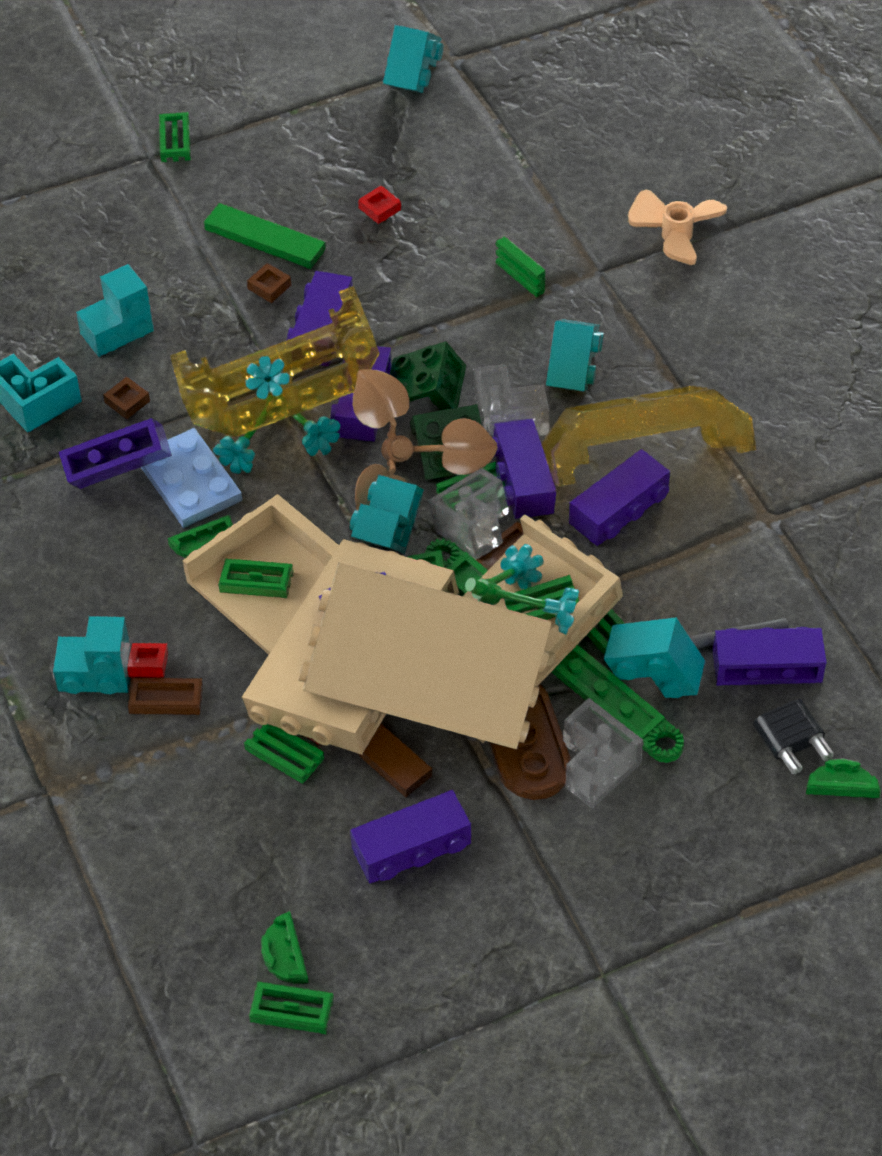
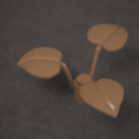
M372 369L358 371L353 394V409L356 417L363 425L370 428H381L389 422L390 429L387 433L388 438L381 447L382 455L388 461L389 471L382 465L372 464L361 472L355 488L356 510L359 511L360 504L370 505V501L367 499L368 491L372 482L377 481L378 475L406 482L404 478L394 475L396 471L395 463L408 460L413 452L444 451L442 455L443 467L457 475L477 472L485 467L494 457L497 451L496 441L482 425L471 419H457L449 423L442 432L443 445L413 446L407 437L396 436L397 423L394 417L404 415L409 409V396L405 387L400 381L385 372Z

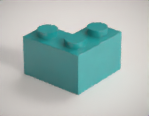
M395 25L383 84L423 93L424 87L428 86L431 77V70L428 69V66L436 67L437 60L440 61L444 49V45L441 43L442 38L427 31Z
M129 264L101 276L104 299L76 312L80 334L98 357L154 331L147 286Z
M565 319L555 321L546 386L586 391L588 384H594L596 366L591 365V362L596 353L602 351L604 332H599V324Z
M14 353L0 361V404L27 433L82 402L77 375L59 357L33 372Z
M378 475L377 481L372 482L368 491L367 499L370 501V505L360 504L359 511L355 510L351 517V537L366 544L405 555L424 489L414 484Z
M89 616L86 637H58L53 668L58 692L71 694L80 692L128 693L130 677H128L127 664L131 646L125 617Z
M677 617L613 625L604 660L620 680L651 677L665 698H679L681 696L698 694L705 659Z

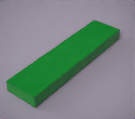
M221 203L215 207L204 221V229L309 269L315 265L326 250L325 241Z

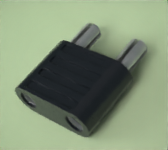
M801 699L794 700L764 713L756 718L753 723L754 728L774 757L782 759L794 775L803 768L794 753L814 746L824 761L833 757V751L823 739L825 732Z

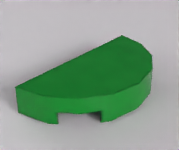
M227 515L169 537L168 544L176 554L187 558L191 552L200 549L214 539L217 534L230 528L233 525L231 516Z
M842 758L828 760L823 766L817 768L814 773H811L806 794L879 798L881 790L878 779L875 776L872 777L868 771L861 768L859 762Z
M289 911L276 917L273 920L274 923L267 929L265 935L262 936V959L268 971L279 980L292 984L309 983L291 912Z

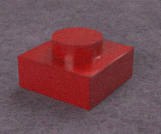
M379 186L358 199V207L377 224H380L401 210V201L383 186Z
M132 643L127 664L128 677L164 678L169 654L167 643Z

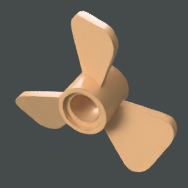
M643 190L637 195L629 210L628 222L633 227H662V237L665 240L663 245L665 255L673 260L694 265L697 255L690 242L693 233V223L726 214L727 206L716 200L703 201L694 208L682 201H674L665 205L653 192Z

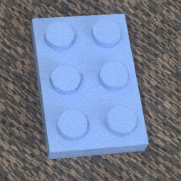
M195 428L167 440L172 454L171 457L141 467L183 529L242 501L241 491Z

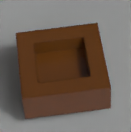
M269 263L265 264L247 280L248 290L270 303L292 286L291 276Z
M125 377L103 394L104 403L125 419L130 418L150 402L149 392L128 377Z

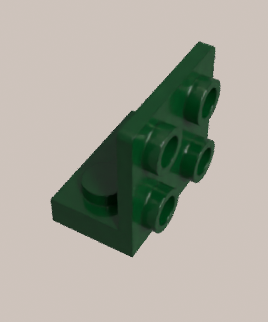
M444 341L395 357L392 361L390 375L403 384L408 393L409 402L429 397L432 403L440 410L458 408L467 365L448 342Z
M478 404L414 415L409 422L412 435L416 434L418 446L443 445L442 432L444 428L457 419H471L482 425ZM444 451L419 452L425 480L429 481L457 475L443 467L442 455Z

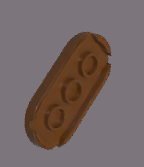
M540 684L538 685L539 694L534 708L528 706L525 721L530 722L525 742H518L517 749L488 742L503 785L515 795L530 800L545 799L557 794L567 784L571 773L570 754L549 695Z

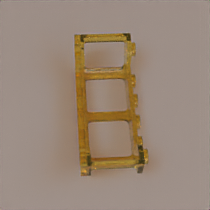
M354 286L339 291L342 307L338 312L335 313L334 308L328 310L333 323L211 369L207 357L201 358V364L190 362L186 350L170 355L181 398L192 423L206 429L237 437L353 393L358 371L371 369L380 354ZM263 356H268L271 364L276 359H281L284 362V369L281 373L289 374L290 380L287 385H280L283 390L280 396L275 397L272 393H269L265 400L256 396L233 406H228L229 399L251 391L246 386V380L253 378V376L247 373V367L251 363L259 367V359ZM339 357L345 360V363L296 382L292 381L294 374Z
M695 385L565 408L541 443L553 482L558 486L576 483L573 476L576 466L590 463L587 446L700 426L702 439L711 447L734 446L738 453L757 450L752 416L733 405L715 389Z

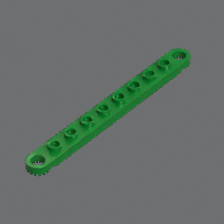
M442 538V540L436 539L435 542H430V545L426 547L425 553L441 550L452 555L450 559H447V562L444 560V566L454 571L459 590L458 594L462 597L467 592L465 589L466 581L469 578L478 580L488 571L449 539L448 541L445 538ZM576 645L553 669L552 673L652 758L659 762L669 763L677 760L684 751V738L679 728L676 729L661 713L579 645ZM668 737L673 739L676 744L675 747H672V750L668 749L666 751L664 749L662 751L661 748L658 749L656 742L661 738Z

